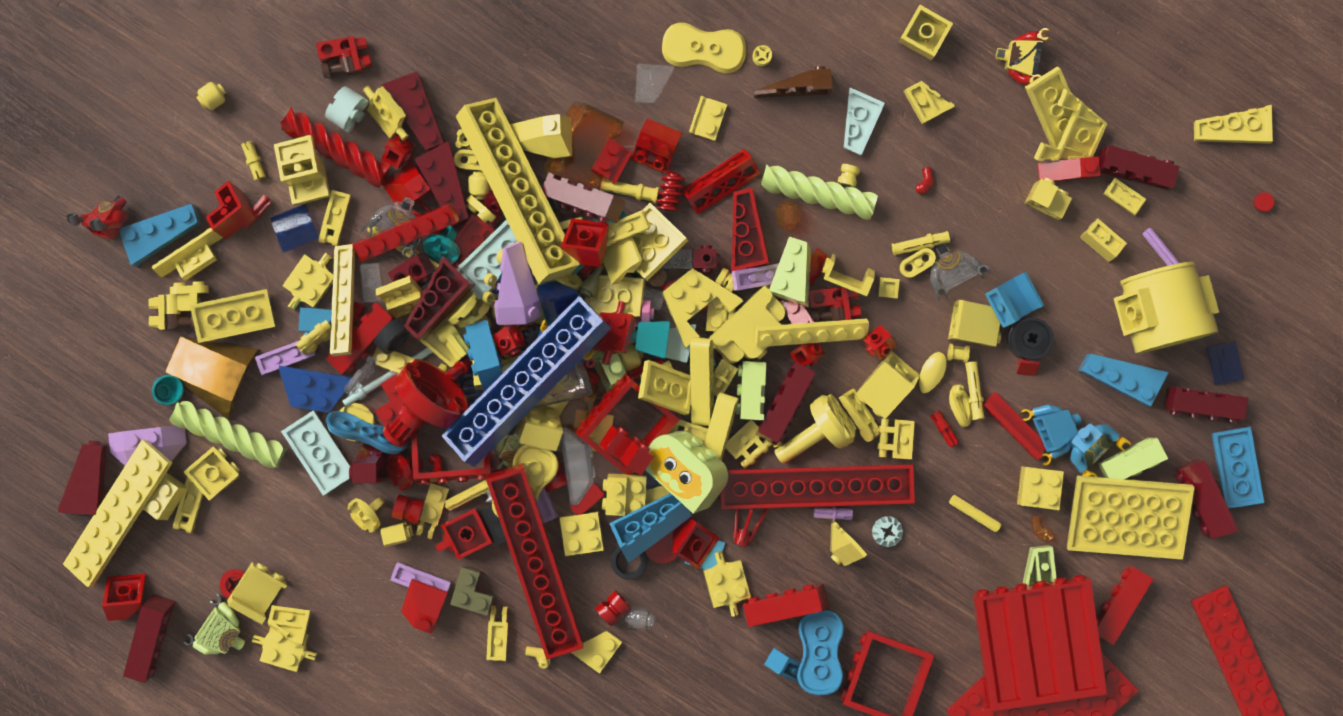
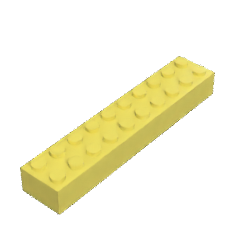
M497 98L464 105L456 115V118L517 241L522 242L527 262L538 284L570 275L580 264L561 249L565 234Z

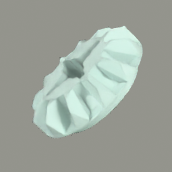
M890 516L882 517L873 525V538L881 546H895L902 539V525L896 518ZM891 526V531L895 536L888 535L885 537V532L880 528L888 529Z

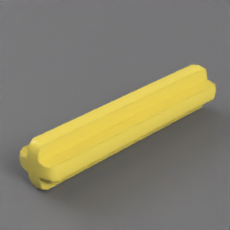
M486 479L445 500V508L451 511L489 491Z
M953 495L949 504L994 532L1000 529L1001 523L958 496Z

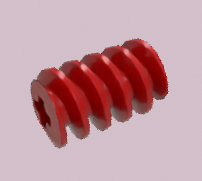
M663 170L662 172L667 176L661 177V180L666 184H660L659 186L664 191L658 192L662 199H657L656 202L661 206L655 208L671 212L679 211L675 204L681 203V201L676 197L683 195L678 189L684 188L679 182L685 181L686 178L681 176L680 173Z

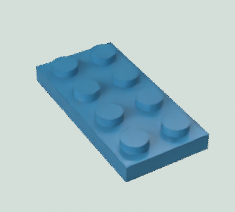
M1251 427L1211 433L1221 492L1228 509L1264 503Z

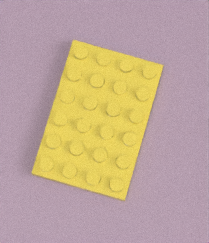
M1077 476L1067 549L1071 551L1183 560L1194 486Z

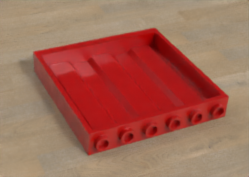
M1075 575L1073 579L1068 580L1066 578H1056L1054 582L1048 583L1042 580L1028 586L1026 583L1015 585V588L1001 586L997 587L995 591L981 589L976 591L977 593L972 594L987 701L991 712L1107 695L1092 583L1088 577H1085V575Z

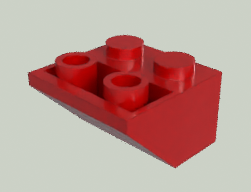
M647 118L640 131L631 160L660 172L668 170L682 132Z

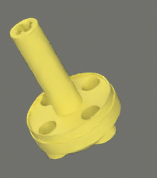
M832 394L828 396L821 395L810 404V409L816 423L775 450V454L782 464H786L825 437L839 449L854 442L856 426Z

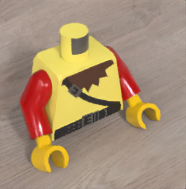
M1043 28L1040 32L1025 33L1011 41L1008 50L997 48L996 59L1006 61L1005 70L1008 71L1009 76L1017 83L1029 85L1041 77L1037 74L1043 41L1040 40L1050 41L1051 38L1045 37V33L1051 32V30Z

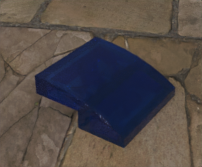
M306 203L270 218L283 253L319 239Z

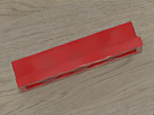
M743 149L682 188L681 191L697 215L761 173L746 149ZM749 166H752L754 171L747 175L743 174ZM737 177L735 183L732 185L727 184L730 178ZM716 187L721 188L718 194L711 195L713 189ZM699 198H705L704 202L696 207L694 202Z
M993 392L983 402V408L1034 460H1039L1042 457L1041 454L1046 450L1041 437L996 392Z

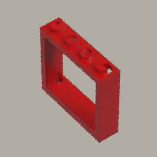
M626 373L620 380L616 381L611 391L605 393L599 405L592 408L590 415L585 421L580 422V427L575 432L580 439L625 475H632L634 471L628 469L614 456L604 451L599 444L589 437L631 387L639 393L640 385ZM653 404L664 415L643 438L644 444L650 446L654 439L668 434L680 419L671 410Z
M415 430L411 435L413 480L419 485H430V482L448 484L450 480H457V482L462 483L475 478L477 481H483L486 479L487 474L492 473L491 451L484 457L485 468L420 473L418 430Z
M867 630L866 634L863 633L860 638L859 644H861L859 652L856 651L853 657V662L855 663L853 670L850 669L847 674L846 680L849 681L847 687H843L840 699H842V704L873 716H893L851 700L871 641L874 639L922 657L902 716H913L934 654Z

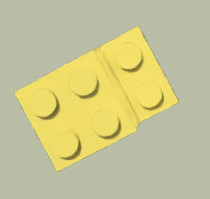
M311 135L274 144L281 182L289 186L292 205L296 206L331 197L324 160L316 155L314 140Z

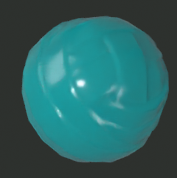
M162 375L153 383L151 389L152 397L161 405H173L182 397V382L173 375Z

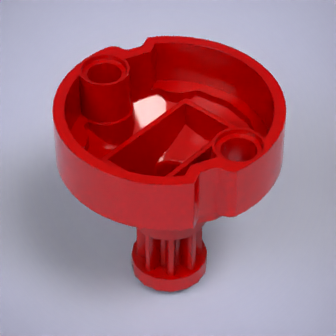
M414 359L412 363L408 362L395 377V387L404 406L399 410L398 416L391 424H387L383 429V434L393 445L404 447L412 433L420 429L424 423L449 428L468 409L467 398L455 381L447 379L446 373L427 361Z

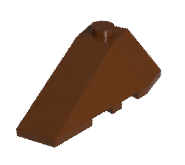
M816 66L814 70L803 72L755 90L754 98L830 95L833 89L831 71L826 69L825 66Z

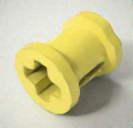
M950 343L947 360L956 359L968 362L970 346L960 347Z

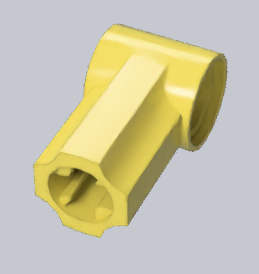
M449 321L434 332L443 345L448 347L457 361L468 355L467 350L469 347L466 346V343L459 336L460 333L456 327Z

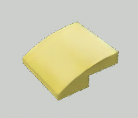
M632 236L607 246L603 263L612 284H619L626 273H634L642 263Z
M410 276L376 289V296L386 303L387 311L395 318L412 313L423 293Z

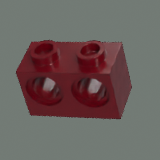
M426 252L416 254L388 272V275L392 282L403 279L405 275L406 277L410 276L416 283L421 282L423 284L432 279L430 275L436 270ZM418 266L421 267L422 273H420Z

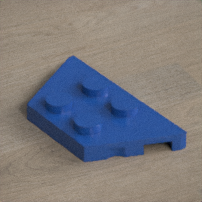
M279 365V371L291 407L329 413L353 381V377Z

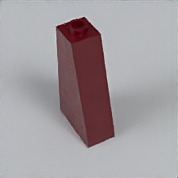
M89 441V444H82L60 502L58 513L96 515L97 509L103 502L107 445H101V441Z

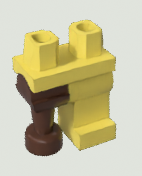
M168 294L149 298V309H158L159 316H149V326L159 328V330H176L182 326H191L192 329H195L192 315L191 318L181 317V311H191L190 305L201 303V294Z

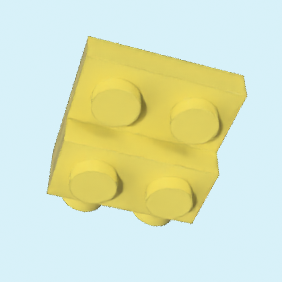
M214 446L184 471L209 501L240 477L238 474L240 469L233 462L229 464L224 459L227 455L221 448L216 450Z
M608 474L607 479L603 481V491H607V497L602 500V510H606V515L625 516V514L645 506L647 476Z

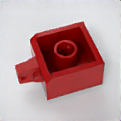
M476 507L442 524L441 527L445 533L442 536L444 541L435 546L438 552L446 548L449 549V552L454 551L459 560L493 543L494 540ZM465 528H466L468 531L471 530V532H472V534H470V536H472L471 538H469L468 536H465V537L463 536V533L465 532V531H464Z

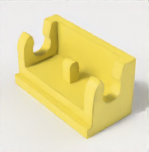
M1096 219L1080 236L1084 242L1108 262L1116 258L1127 244L1099 219Z

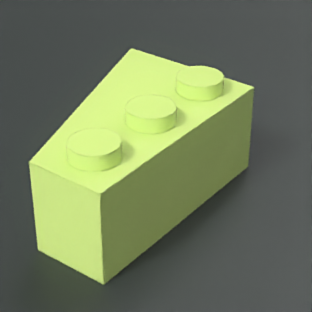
M789 237L769 291L773 296L809 307L811 248L807 242Z
M742 361V365L738 366V376L741 377V384L737 385V396H740V403L737 405L736 415H739V419L764 420L766 362Z
M1148 437L1125 449L1126 451H1121L1099 462L1098 465L1105 478L1125 479L1130 476L1135 477L1141 474L1143 470L1159 465L1160 462L1167 460L1168 457L1158 438Z
M1050 545L1030 547L1023 583H1026L1028 586L1042 580L1046 581V583L1054 582V579H1056L1053 547Z

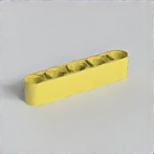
M692 337L690 343L691 422L693 425L709 426L714 410L713 339Z
M719 393L704 443V446L713 450L721 461L739 398L724 393Z

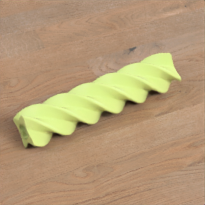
M766 165L760 188L764 187L770 193H783L791 199L801 198L809 204L820 203L826 209L838 208L844 214L856 213L859 217L866 220L871 219L878 197L875 193H862L854 187L843 188L836 182H824L815 176L806 177L797 171L787 172L779 166L769 167Z
M189 401L177 402L174 412L169 419L176 427L188 429L197 436H205L210 442L222 444L228 450L240 452L244 457L258 460L260 464L269 468L279 467L287 450L278 441H266L260 433H248L247 429L242 425H231L225 417L214 418L207 409L196 410Z

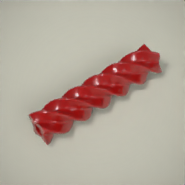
M291 107L287 115L280 122L281 130H284L288 136L297 139L311 135L314 140L315 150L322 156L333 159L339 166L350 169L354 175L365 178L371 185L377 188L381 187L390 173L389 163L383 160L376 161L371 152L360 151L356 143L352 141L343 142L339 133L334 131L327 132L322 123L310 122L305 113H294Z

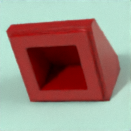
M1019 359L1016 373L1035 376L1040 362Z

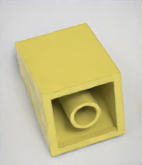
M958 300L954 302L948 339L996 347L997 343L999 344L1001 340V332H999L1001 323L991 306Z
M891 351L859 388L856 395L863 404H868L877 416H882L886 419L915 387L920 374Z

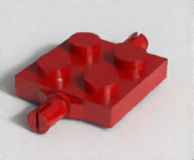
M474 214L470 217L454 240L460 249L461 255L455 262L456 265H460L495 231L493 226L500 217L496 216L492 222L487 221L486 223Z
M618 301L616 312L600 313V316L611 329L592 349L604 352L602 360L604 365H610L613 354L627 353L636 317L632 314H624L626 302Z

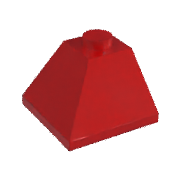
M412 161L382 183L383 188L395 205L397 202L402 204L405 201L411 204L409 208H413L433 193Z
M571 219L561 244V249L582 265L601 267L607 250L609 223Z
M689 518L673 530V553L699 570L719 540V537Z
M146 573L107 577L102 608L108 621L127 620L142 606Z
M411 579L401 612L414 628L432 634L438 624L448 592Z

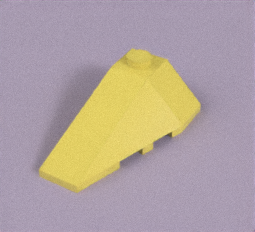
M558 114L510 124L523 151L552 158L572 156L571 118Z
M835 521L831 523L830 551L833 553L831 558L838 565L841 563L844 566L849 565L867 555Z

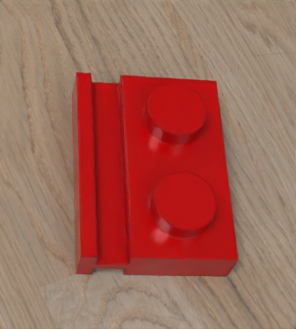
M608 138L591 172L605 180L611 181L615 185L632 151L626 150L624 146Z

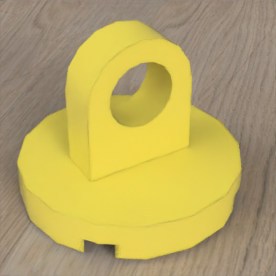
M477 299L472 311L466 317L458 318V327H465L485 320L488 321L489 327H491V323L485 315L490 305L482 299Z
M379 496L368 505L361 499L355 498L348 503V510L351 509V518L362 530L366 531L368 529L369 533H373L380 527V522L375 512L385 501Z

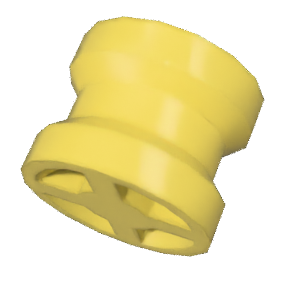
M765 45L756 47L753 53L754 63L760 67L770 63L772 58L771 49Z

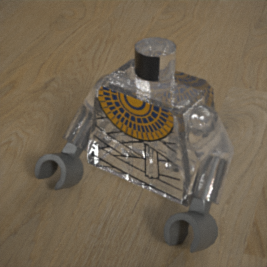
M405 197L402 203L395 201L392 205L386 204L379 208L369 219V224L361 227V232L366 227L370 228V233L367 234L368 237L372 235V228L374 226L376 231L381 232L417 217L412 213V211H415L412 209L414 201ZM421 238L404 244L405 248L402 250V255L405 257L406 252L411 250L409 258L415 256L414 248L417 247Z
M944 244L936 248L940 260L936 261L931 268L930 282L936 292L937 300L940 301L941 294L948 298L947 290L978 275L977 272L981 279H985L982 274L986 271L989 274L991 272L987 265H983L974 256L960 250L951 254L947 245Z

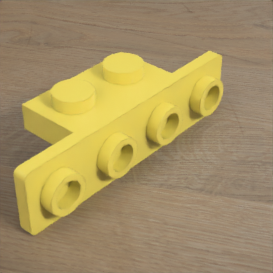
M209 228L181 248L175 250L172 254L158 261L152 268L160 277H164L177 268L181 278L186 281L217 260L210 246L223 237Z

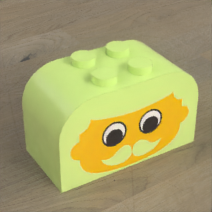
M676 431L659 436L650 444V452L654 458L646 468V471L693 514L709 508L728 481L727 468L717 457V454L704 446L703 441L699 437L693 436L686 431Z

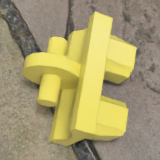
M723 359L714 371V395L717 397L719 393L725 392L738 371V368Z

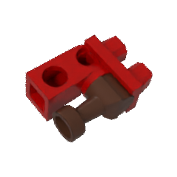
M349 36L316 43L319 60L324 63L321 64L324 79L331 78L333 73L345 72L348 75L363 73V69L372 66L370 56L360 57L358 52L368 49L366 38ZM338 58L340 63L332 66L329 63H325Z
M842 286L809 289L811 308L828 305L830 311L819 313V310H811L814 322L823 320H851V318L861 316L860 305L849 306V299L859 298V294Z

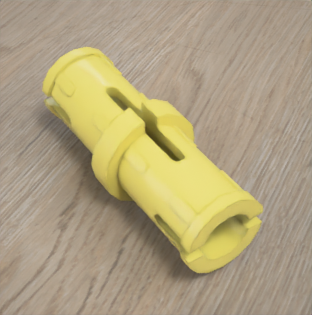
M253 141L241 144L247 158L246 164L250 166L254 181L265 178L266 175L260 163L261 158L256 153Z

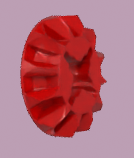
M233 569L223 574L219 586L221 593L226 598H229L234 589L230 591L233 585L231 580L237 581L241 579L245 572Z

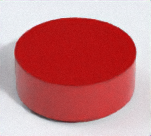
M1267 192L1256 195L1253 201L1254 207L1260 212L1271 210L1274 206L1273 196Z

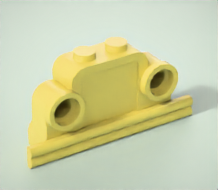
M771 284L762 286L709 337V339H713V350L716 349L726 362L736 363L743 356L746 359H754L756 357L761 359L768 352L766 350L767 347H756L754 344L756 327L781 325L779 321L785 316L783 305L769 291Z

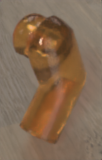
M1032 516L1031 522L1034 535L1043 541L1052 539L1053 531L1047 530L1042 526L1041 516Z

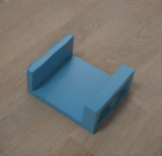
M1027 272L985 293L1003 328L1044 306Z

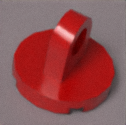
M401 454L388 455L386 458L388 462L386 471L390 481L394 486H399L401 491L409 489L413 484V470L410 468L412 456L404 458ZM419 458L420 472H422L424 464L421 458Z

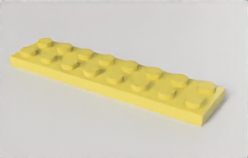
M147 440L140 442L97 509L96 515L92 517L63 563L87 587L94 586L172 465V462Z

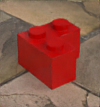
M227 181L214 192L220 206L206 216L211 229L224 239L230 237L255 217L243 191L230 181Z
M398 374L380 384L391 400L375 410L384 427L394 421L398 416L399 410L404 406L395 387V377Z
M612 425L599 445L604 451L619 459L628 469L641 476L654 458L650 452L651 448L644 444V441L638 436L631 437L628 435L629 432L623 427L616 428Z

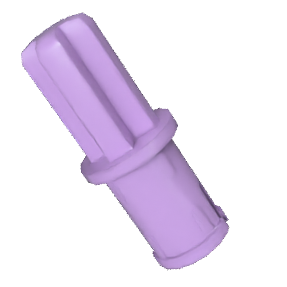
M832 506V508L816 507L814 508V517L832 519V521H835V519L852 520L853 510L852 508H836L835 506Z

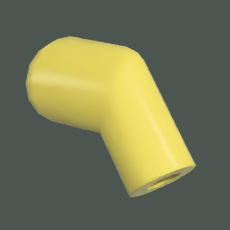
M526 647L525 656L535 657L539 667L542 669L549 666L550 659L546 660L543 648Z

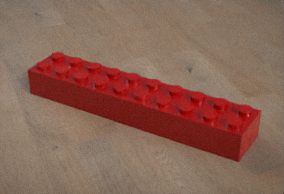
M525 463L487 474L486 482L546 660L583 649L584 641Z
M913 464L734 469L727 470L728 481L720 493L721 509L915 503Z

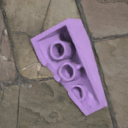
M518 241L503 248L500 267L502 277L501 283H498L497 286L499 296L498 300H495L494 306L496 323L498 325L527 324L541 318L539 297L522 242Z

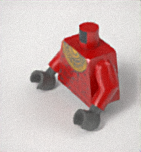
M117 195L112 203L101 201L90 214H81V217H78L77 212L69 213L66 215L67 220L74 226L79 225L81 222L95 236L113 240L128 217L127 213L122 210L127 201Z

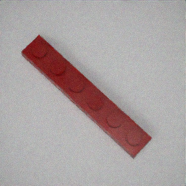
M451 203L357 241L352 246L362 262L455 224L459 221V218Z

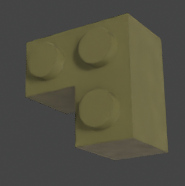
M467 566L461 567L450 605L483 615L489 614L495 595L477 590L482 571Z

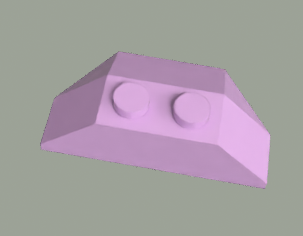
M176 426L108 434L110 453L125 466L142 440H147L171 462L187 444L186 429Z

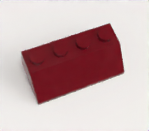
M1194 459L1175 468V478L1179 484L1194 486L1193 509L1191 511L1194 517L1199 519L1202 525L1200 530L1204 537L1207 536L1209 539H1215L1239 531L1205 460Z

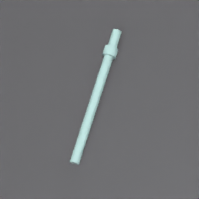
M427 347L412 358L423 360L434 352ZM389 371L365 387L356 389L354 394L342 400L344 405L347 407L358 399H364L367 397L366 394L381 386L380 384L397 373Z

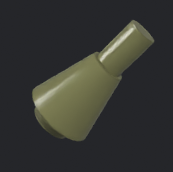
M603 265L595 267L593 273L578 287L582 296L586 298L595 297L599 276L604 269Z

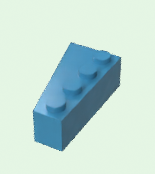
M189 204L120 228L119 232L131 266L138 267L142 262L155 256L159 251L170 246L173 242L184 237L203 223L197 206Z
M1086 354L1078 372L1145 407H1151L1169 373L1094 354Z

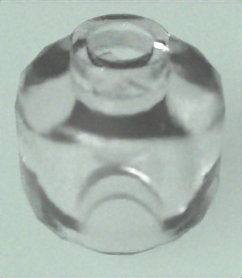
M633 606L630 612L626 613L625 622L628 623L630 630L647 632L650 628H653L655 615L650 608Z

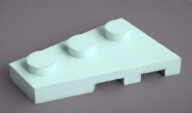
M849 88L844 149L859 156L862 155L885 104L884 102Z

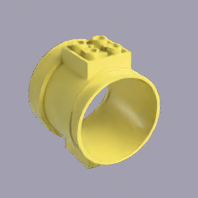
M1195 261L1154 269L1120 281L1124 292L1123 295L1114 298L1123 335L1131 336L1135 354L1182 344L1219 332L1214 314L1219 313L1210 277L1209 275L1199 277Z

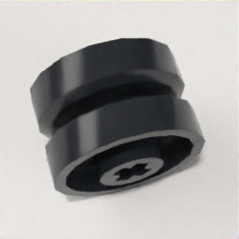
M1028 317L1015 322L1010 327L1007 334V344L1010 351L1016 357L1035 360L1045 356L1050 351L1053 345V332L1044 320ZM1029 336L1032 337V341H1031V342H1028V340H1027V339H1029Z

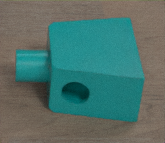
M639 322L638 330H633L630 341L636 342L635 350L665 359L670 322Z

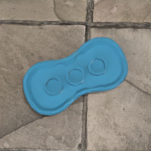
M333 411L326 417L329 431L338 437L369 444L388 454H399L408 447L409 442L404 447H397L390 443L383 434L384 426L368 423L350 413Z
M829 610L803 615L798 627L803 644V658L797 673L798 682L801 688L808 693L815 695L831 694L839 689L843 680V672L838 659V646L844 632L843 622L836 613Z

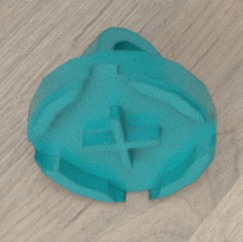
M448 226L440 235L430 234L426 236L422 244L424 245V252L436 261H439L442 257H448L453 262H456L460 255V249L454 242L457 231Z

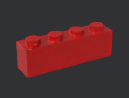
M1130 565L1122 571L1120 575L1122 579L1118 585L1115 584L1110 592L1112 594L1110 599L1102 604L1100 609L1102 612L1099 617H1096L1099 637L1112 645L1117 641L1153 581V578Z

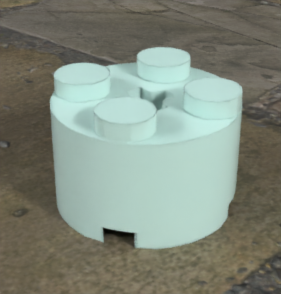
M344 86L333 97L336 100L333 105L329 104L325 118L349 133L353 129L354 123H359L363 119L365 113L362 111L368 105L369 100Z

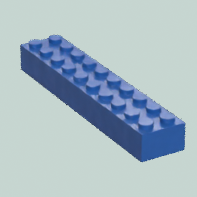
M578 296L454 422L442 437L464 462L475 467L604 337L611 327L585 300Z

